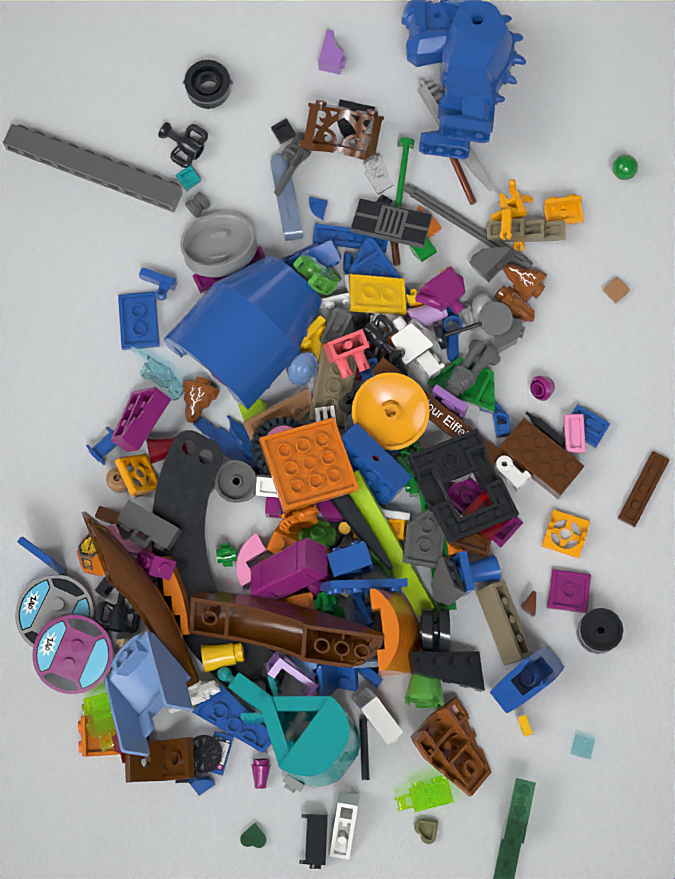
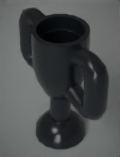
M165 122L159 130L158 137L161 139L169 137L176 142L177 146L170 153V159L180 167L187 168L192 164L193 160H197L202 154L205 147L204 143L208 139V133L197 124H191L186 128L185 134L180 136L172 131L169 122ZM191 131L199 134L202 138L196 140L190 137ZM182 151L188 156L187 161L181 159L176 154Z
M377 315L374 321L369 322L363 328L367 341L375 346L374 352L367 348L364 354L368 358H375L378 356L380 349L383 348L389 354V362L395 365L402 360L405 351L403 349H394L389 344L388 337L394 332L395 326L386 315ZM380 321L388 328V331L385 332L382 329Z
M119 592L116 604L108 601L99 602L95 621L101 626H106V629L118 633L126 631L132 634L136 633L139 629L141 617L134 608H126V598ZM105 607L110 610L108 620H103ZM128 614H133L131 627L127 625Z

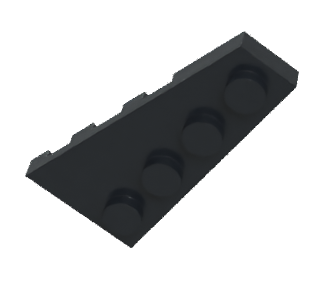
M480 651L411 652L408 654L411 674L430 679H439L449 684H458L460 687L473 688L479 692L485 691Z

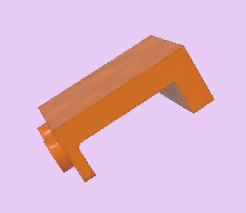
M81 716V721H78V732L81 733L78 749L79 753H82V757L120 755V753L114 752L112 737L116 734L113 716Z

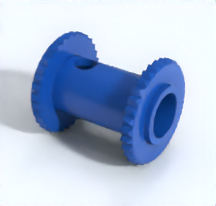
M106 427L109 433L94 447L91 448L88 444L86 445L89 450L88 452L102 465L106 464L102 459L117 446L111 441L114 430H111L109 427Z

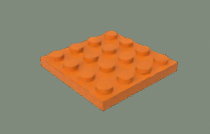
M334 417L260 437L259 441L283 512L359 491V486Z

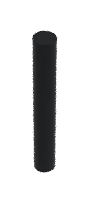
M360 719L362 780H370L367 719Z

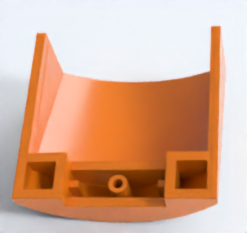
M375 588L370 589L369 601L371 602L372 612L380 611L382 632L384 634V649L377 650L378 675L384 677L411 674L408 654L421 651L419 622L415 611L405 595Z

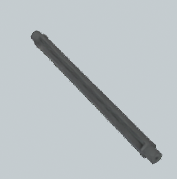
M408 184L404 192L408 193L411 198L489 247L508 246L502 241L487 240L486 231L422 192L417 187L414 188ZM511 248L515 255L511 261L520 267H532L533 262Z

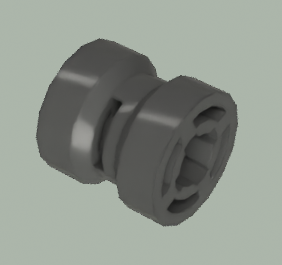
M198 192L193 200L185 203V206L197 218L211 204L201 192Z

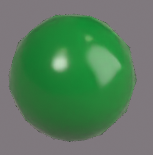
M622 154L618 156L612 165L613 174L620 180L633 178L638 171L636 159L631 155Z

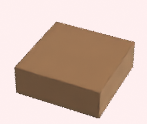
M618 277L603 289V292L615 304L630 291Z

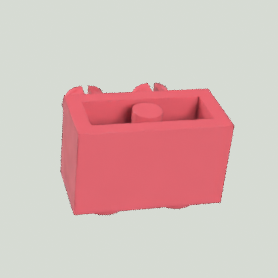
M363 329L330 341L323 346L329 363L337 364L342 379L354 375L347 361L349 356L354 357L359 372L371 368L364 354L365 350L369 348V344Z

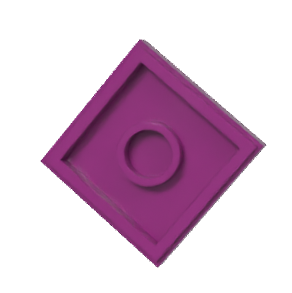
M552 569L547 608L586 614L591 574Z

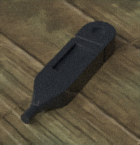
M528 411L525 413L536 428L565 449V439L541 418L531 415Z

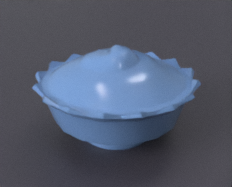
M299 353L287 366L286 371L292 385H305L306 382H310L311 378L315 376L318 362L314 353Z

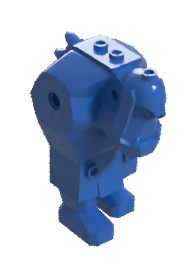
M410 0L404 7L401 24L406 25V29L409 30V37L406 42L407 61L415 67L441 62L440 80L445 91L442 93V99L438 105L437 118L440 119L439 130L421 132L419 152L422 154L467 159L469 157L470 141L478 143L489 142L490 133L493 132L495 105L505 101V97L499 95L498 92L503 84H517L516 78L510 72L512 66H515V64H526L525 58L515 51V43L523 40L524 37L519 33H512L506 23L512 20V17L501 15L497 7L488 1L440 0L439 3H433L431 0Z

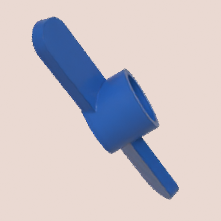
M448 307L446 309L448 317L443 325L445 333L449 332L446 328V324L449 322H456L460 328L463 326L458 314L456 315ZM460 333L447 337V358L450 362L459 358L458 336Z

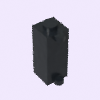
M302 814L301 818H307L305 860H299V864L309 865V869H321L322 865H326L328 815Z

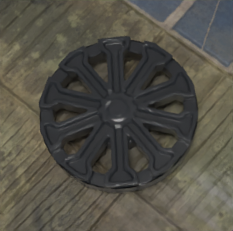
M209 735L194 737L193 746L196 750L193 751V755H196L194 763L198 761L194 771L208 773L215 770L221 763L223 750L219 741ZM203 738H206L205 745H203ZM196 740H198L199 747L194 744ZM214 741V744L209 747L210 742ZM216 747L218 748V752H212ZM212 756H217L218 760L215 761ZM208 761H210L213 764L211 768L209 767ZM202 763H204V770L201 769Z

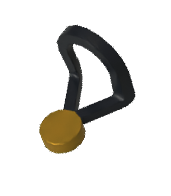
M342 522L339 525L341 536L336 545L332 546V549L339 547L345 535L350 543L355 542L349 534L352 529L346 522Z

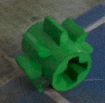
M419 441L403 448L405 451L400 452V455H405V462L408 461V455H411L409 449H413L415 453L424 449L419 448Z
M222 543L221 548L216 549L217 562L223 563L224 567L233 566V561H237L236 546L231 547L230 543Z
M327 592L317 594V599L313 600L314 609L324 613L333 614L335 607H339L338 598L335 595H327Z

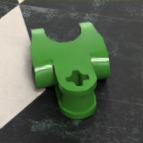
M302 255L293 264L296 271L308 279V285L324 295H329L335 291L337 282L342 280V277L334 269L320 264L312 256Z

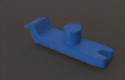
M365 592L353 594L352 597L354 599L352 601L356 604L366 627L373 629V623L369 615L375 614V611L372 612L371 606L365 607L363 603L365 601Z

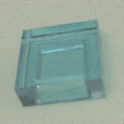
M575 734L570 754L590 760L595 740Z

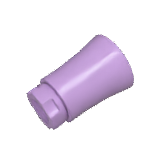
M427 305L406 309L407 313L405 314L407 323L417 319L425 328L448 317L446 309L440 312Z

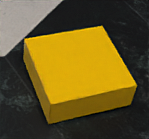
M527 716L518 717L517 721L522 735L526 737L533 734Z

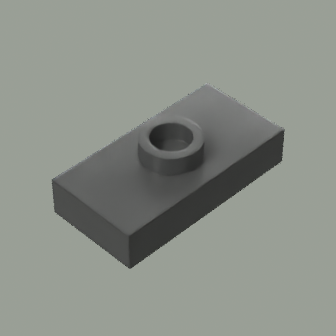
M335 307L320 342L326 344L343 337L353 315Z

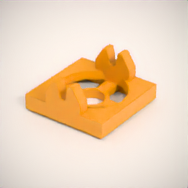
M146 453L118 458L115 461L130 495H133L134 498L142 497L151 491H156L158 479ZM132 465L133 470L129 472L127 467ZM136 469L143 473V477L137 474ZM132 478L139 480L142 487L135 485Z
M553 509L541 547L579 559L588 534L590 521ZM567 520L565 527L561 529L553 527L558 521ZM573 522L579 527L581 536L573 534L571 530ZM563 529L569 530L571 533L570 539H562L560 532ZM551 533L558 535L560 540L559 546L552 540ZM570 540L578 542L572 548H565L566 542Z

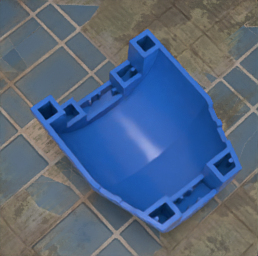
M269 255L215 282L167 334L164 342L179 357L182 358L188 354L208 369L215 379L227 387L233 398L249 410L299 354L301 343L308 334L307 330L311 321H314L322 300L317 292L295 270L278 258Z

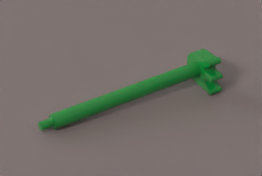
M400 138L397 147L403 146L395 202L397 207L402 205L409 148H414L415 140L411 138Z

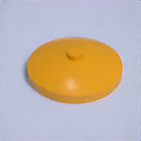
M382 373L368 379L357 391L352 404V419L354 425L357 423L384 450H398L411 445L423 434L429 420V403L423 389L410 377L400 373Z

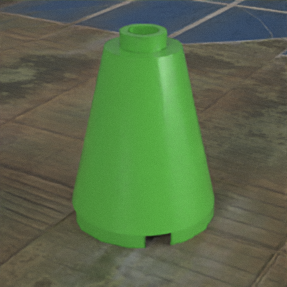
M412 674L404 697V703L409 706L410 702L415 703L416 708L436 709L438 704L441 707L444 706L441 680Z

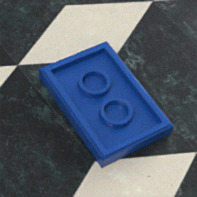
M156 292L118 295L122 350L160 347Z

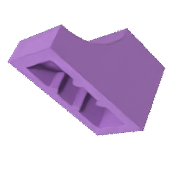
M327 29L318 61L319 70L340 75L341 68L345 69L347 58H344V50H340L335 44L334 31Z

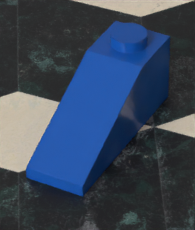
M329 236L283 257L281 261L293 267L294 262L300 256L308 255L314 257L324 266L333 267L339 264L342 255L333 236Z

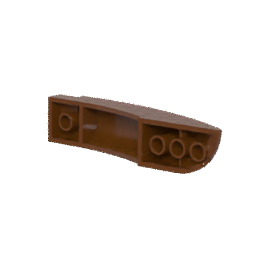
M86 511L81 512L109 586H115L128 600L143 620L149 632L156 635L191 677L186 682L187 687L198 683L200 679L180 628L151 578L131 553L102 524Z
M195 591L191 597L190 634L250 643L297 657L304 662L337 667H356L365 664L367 660L377 654V650H380L384 640L383 633L328 613L286 602L223 591H216L215 594Z

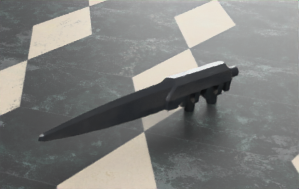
M349 495L329 499L362 542L365 541L366 546L387 568L394 569L374 533Z

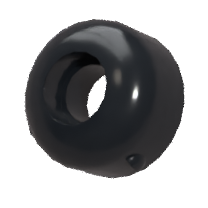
M201 60L187 70L183 84L192 103L200 108L213 109L219 107L228 99L233 81L230 80L227 69L221 63L214 60ZM211 81L216 83L214 89L209 91L200 88L205 82Z

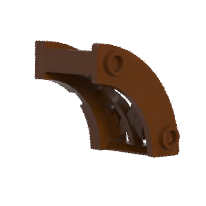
M316 100V103H308L310 109L304 139H301L300 147L312 151L342 152L346 156L377 161L378 153H376L384 116L378 115L376 110L368 109L365 112L328 105L326 101ZM318 111L326 113L324 118L319 116L320 121L324 123L322 126L316 124ZM330 111L339 112V113H337V114L331 116V112H330ZM352 115H356V116H360V117H359L358 120L356 121L355 118H354ZM345 118L353 126L356 133L349 134L344 138L342 144H337V137L329 127L336 121ZM365 120L374 121L371 134H366L362 131L370 127L363 124ZM315 128H317L319 130L317 131L314 137ZM324 132H327L332 136V139L330 141L325 140V137L328 135L324 134ZM358 138L359 140H354L356 142L354 146L349 144L350 139ZM365 138H370L368 150Z

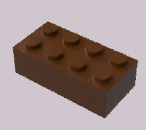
M525 418L521 420L499 447L503 456L511 458L515 466L523 472L527 471L535 482L557 499L561 497L585 467Z

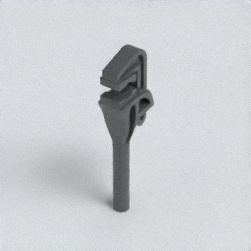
M298 132L292 142L281 151L283 154L282 159L285 162L289 160L290 165L274 191L277 196L282 194L297 167L312 153V150L299 146L301 139H304V132Z

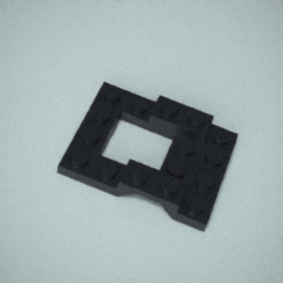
M477 429L408 455L407 459L415 474L416 484L430 512L433 511L449 545L519 516V512L502 478L494 472L488 460L486 446ZM473 473L481 491H485L491 505L459 518L443 484Z

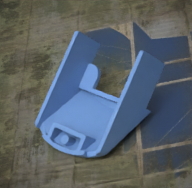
M144 632L145 634L136 635L130 639L113 659L110 665L113 668L110 676H105L104 678L121 752L146 757L150 754L146 737L154 729L152 718L164 706L185 711L193 709L186 684L191 677L156 635L151 632Z

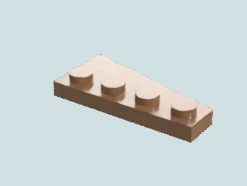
M308 388L294 393L243 421L250 441L254 439V432H257V428L263 425L265 421L278 417H289L291 420L299 421L308 413L312 400Z

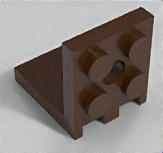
M193 737L147 741L150 754L147 757L144 756L146 759L145 766L141 763L143 756L125 753L126 783L194 778Z

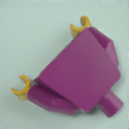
M447 266L446 270L440 269V274L424 284L419 291L420 293L417 294L416 289H412L410 291L411 295H406L408 303H422L440 312L450 307L457 315L465 309L459 301L466 293L464 278L456 273L451 266Z

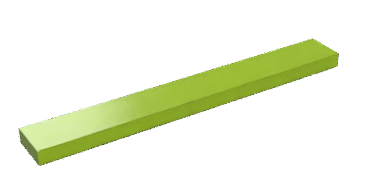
M360 470L354 472L359 491L349 495L394 568L391 570L396 579L407 578L408 586L402 587L415 613L417 616H420L421 609H433L436 606L413 565L402 563L404 549Z

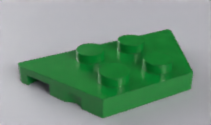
M461 357L457 358L449 367H445L440 371L441 373L438 376L430 379L427 382L428 386L434 388L437 384L445 389L447 387L446 382L450 380L453 370L464 359ZM472 363L468 370H471L475 366V363ZM484 368L477 377L476 383L457 398L494 413V371Z

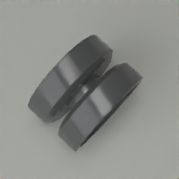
M228 461L220 466L214 481L216 491L220 497L228 502L239 503L249 501L256 496L257 475H260L254 465L247 461ZM236 478L240 479V483L238 485H236Z

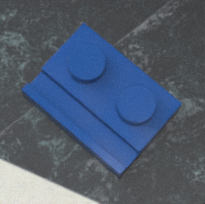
M577 404L572 414H583L585 442L596 448L610 423Z

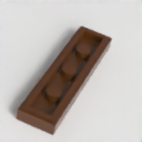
M654 451L651 452L617 518L618 520L634 528L636 527L670 461L669 459Z

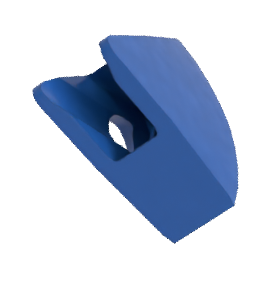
M546 646L530 655L509 672L490 691V694L504 712L509 713L553 682L564 670L565 666L549 646Z

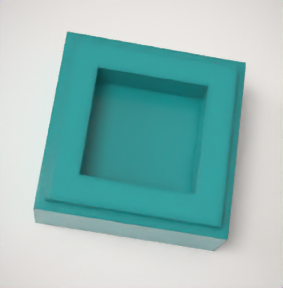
M191 165L175 175L186 192L201 182V178Z

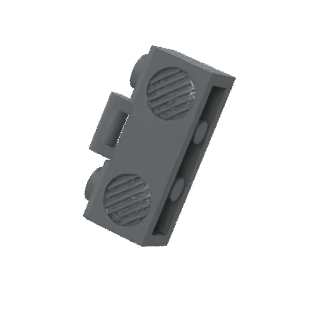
M130 500L127 501L117 518V521L121 523V528L128 532L134 530L130 540L145 549H148L153 541L155 542L153 546L159 550L164 551V549L170 551L182 532L176 526ZM140 531L149 536L147 540L138 536Z

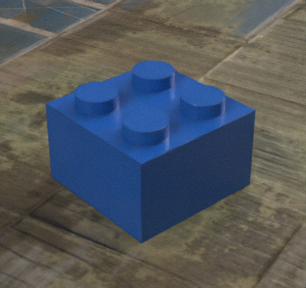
M365 541L352 542L349 544V547L343 549L342 547L334 548L331 550V553L327 554L336 580H350L375 571Z

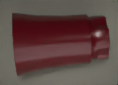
M176 436L146 438L150 465L165 460ZM184 442L182 450L185 454H188L187 445Z

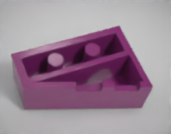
M156 387L132 392L111 441L126 452L139 450L170 403L171 398Z

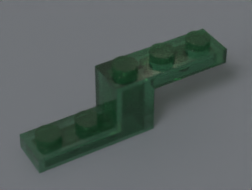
M515 778L508 816L504 821L493 879L515 878L521 843L524 844L536 782Z

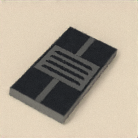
M360 198L350 232L424 249L432 214Z

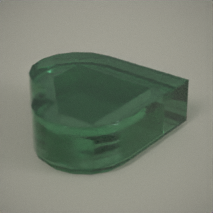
M254 823L241 835L240 842L245 847L254 846L262 848L265 846L267 838L258 825Z

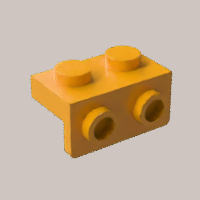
M570 194L563 198L550 197L545 200L543 205L545 222L564 220L566 225L583 223L582 195Z

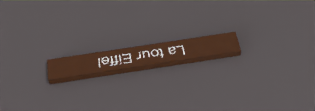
M382 358L371 372L374 376L389 372L403 373L385 358ZM423 390L428 399L429 420L451 438L473 430ZM481 436L486 446L488 460L493 467L503 453Z

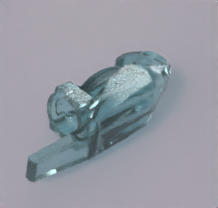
M131 347L132 352L149 361L144 363L140 370V376L144 379L150 378L156 385L168 389L167 396L172 401L180 399L184 389L171 369L150 355Z

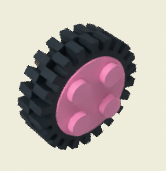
M278 417L265 421L263 425L257 428L258 431L254 432V439L251 440L250 444L253 445V448L250 451L254 455L252 457L253 461L257 462L256 466L261 468L264 474L267 473L269 474L268 476H271L259 441L260 437L304 426L303 424H298L299 421L291 420L289 417Z

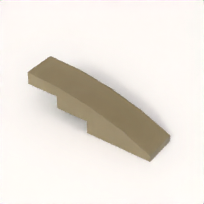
M524 218L512 219V237L510 240L507 238L502 240L500 238L502 220L487 222V240L547 242L566 240V222L564 220L545 222L544 219L527 221Z

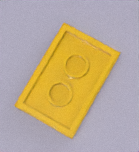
M350 274V311L405 316L407 313L405 279Z

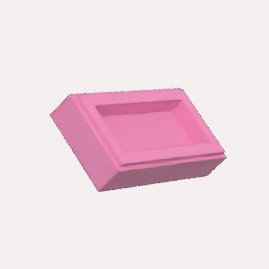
M564 414L565 451L568 453H585L583 414Z

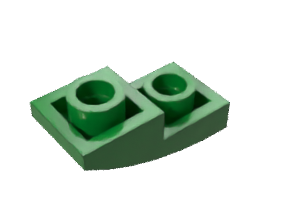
M397 457V463L412 476L405 486V491L409 492L410 497H417L418 489L414 476L402 457Z

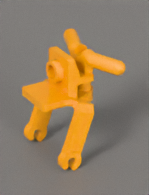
M515 179L509 180V192L512 198L508 199L503 193H500L499 206L501 210L490 215L492 221L502 220L500 232L502 240L506 238L510 240L512 237V219L524 218L528 212L524 202H533L532 196L517 190ZM514 242L513 249L518 252L520 249L523 252L525 250L524 242Z

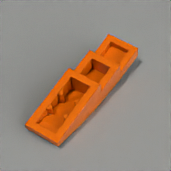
M162 556L165 558L172 559L171 556ZM175 566L171 579H163L164 596H171L172 614L180 615L182 635H189V601L182 579Z

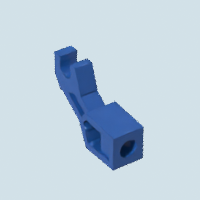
M495 401V412L491 414L493 415L496 438L508 437L510 435L509 415ZM479 407V411L491 413ZM498 419L504 420L507 424L497 425Z

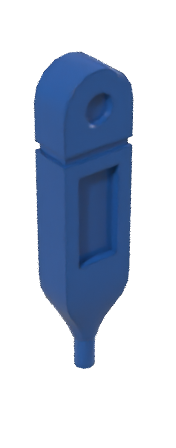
M228 415L231 435L247 459H252L254 455L250 449L253 446L250 445L251 441L248 434L240 423L235 422Z

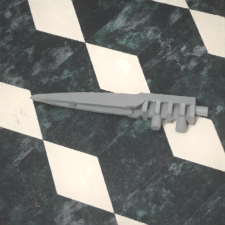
M421 78L418 82L422 88L419 89L418 93L439 126L440 119L437 118L438 105L442 99L441 93L444 92L442 84L436 86L434 81L427 83L425 78ZM470 146L469 157L462 159V161L487 190L493 191Z

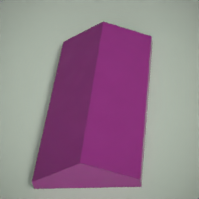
M470 477L463 482L454 483L447 490L454 508L460 514L484 492L481 491L479 485ZM517 517L511 519L491 540L499 547H502L520 528L523 522Z

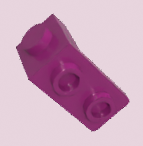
M142 548L136 558L148 575L166 580L171 579L176 564L175 560L155 555L145 548Z

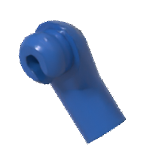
M344 254L343 271L345 274H352L349 270L353 263L352 254Z

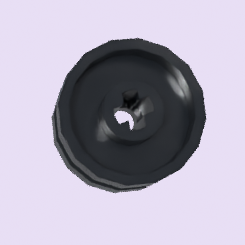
M431 608L421 609L419 639L421 640L422 652H432L434 640H437L439 652H450L449 608H439L436 621H434Z
M605 608L593 609L586 613L579 621L576 630L577 639L581 646L594 654L607 653L615 648L622 640L624 632L622 621L618 615ZM597 628H598L599 630L602 629V630H603V633H602V634H599V633L597 632Z

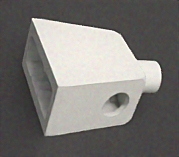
M400 315L392 321L398 331L393 334L391 340L396 349H403L405 351V355L402 358L405 365L437 341V338L417 319L406 323Z

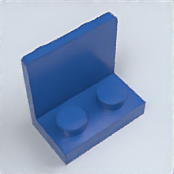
M318 665V693L320 696H331L337 689L358 690V668Z

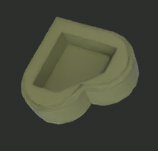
M425 819L417 820L414 824V830L417 834H420L421 840L425 844H431L435 841L438 822Z

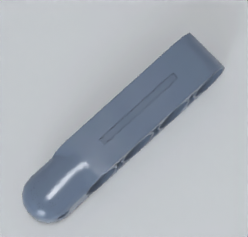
M282 153L275 154L270 160L275 189L289 167V160L285 162L282 159ZM291 177L280 196L276 195L285 241L303 238Z

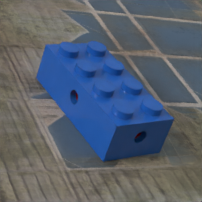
M357 423L341 437L353 472L360 470L376 501L385 507L401 492L412 476Z

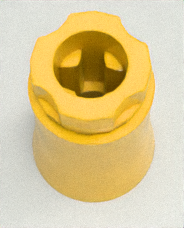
M242 642L236 644L201 645L202 661L206 673L221 667L235 665L237 662H244L245 660Z

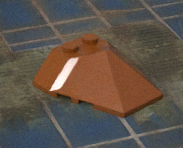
M454 697L445 703L444 706L431 713L410 737L415 747L429 764L471 797L492 772L483 750L479 749L475 737L477 735L470 728L468 723L470 718L467 711L457 697Z

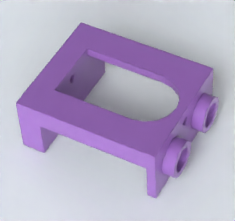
M276 651L266 664L267 674L275 678L283 668L305 684L301 690L302 696H315L318 692L316 679L307 675L293 660L282 652Z

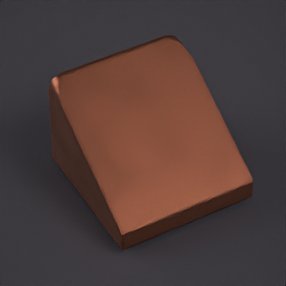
M535 591L531 592L521 607L523 611L532 617L536 614L537 592Z

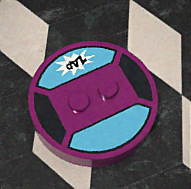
M81 613L63 614L50 620L39 632L33 646V664L40 679L51 689L65 694L84 693L95 688L107 676L113 660L112 640L106 628L96 622L93 617Z

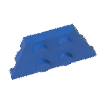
M367 236L349 269L350 272L357 275L401 278L373 237ZM405 284L406 295H410L411 292Z

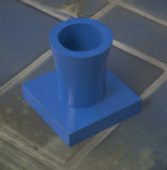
M462 551L450 559L455 563L466 594L463 596L475 590L474 583L500 581V566L495 555L469 562L467 551Z

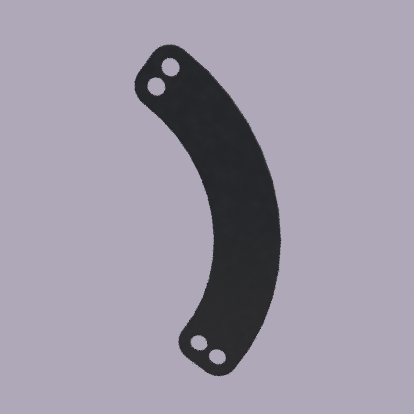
M185 430L174 438L165 458L156 486L152 510L153 514L176 526L182 532L170 551L164 549V551L159 550L153 546L155 543L153 541L152 551L155 555L161 557L171 556L172 560L176 561L175 566L185 587L191 609V597L195 591L212 594L218 591L210 571L206 553L205 518L213 482L223 462V451L215 441L193 430ZM188 440L193 441L196 445V450L191 455L185 454L182 450L183 443ZM205 449L210 450L213 454V459L208 464H203L199 460L200 452ZM157 577L159 588L163 592V578ZM164 596L163 598L172 612L171 596ZM173 615L181 631L180 615ZM197 634L183 635L185 643L202 664L201 645L241 643L240 641ZM242 642L245 654L244 662H237L235 665L225 667H228L235 677L240 673L253 683L256 680L263 681L266 685L265 692L273 697L268 678L261 673V667L270 660L274 652L266 647ZM220 668L209 671L227 688L231 684L228 681H222L218 678L217 672ZM283 668L276 675L279 685H281L286 674Z

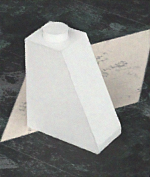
M367 686L351 698L387 745L396 742L400 738L403 731L377 696Z

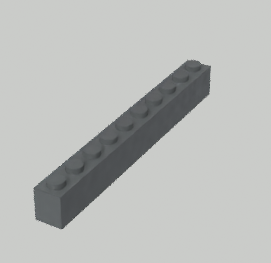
M11 124L3 141V145L8 151L173 213L183 194L180 185L174 181H164L158 175L153 174L151 176L142 169H132L123 162H113L107 156H97L91 150H81L72 143L65 144L56 137H46L42 132L37 130L35 132L30 131L21 124H18V126Z

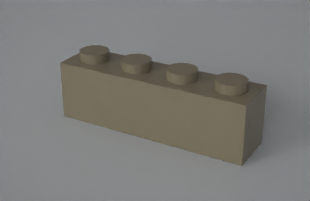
M505 581L493 583L476 591L504 666L532 655L533 653Z

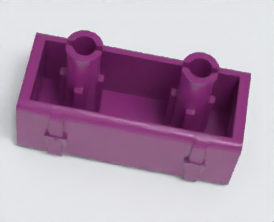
M306 537L277 554L261 560L258 564L251 567V595L279 601L292 593L295 595L302 594L304 587L319 579L327 582L332 574H329L332 571L327 569V548Z

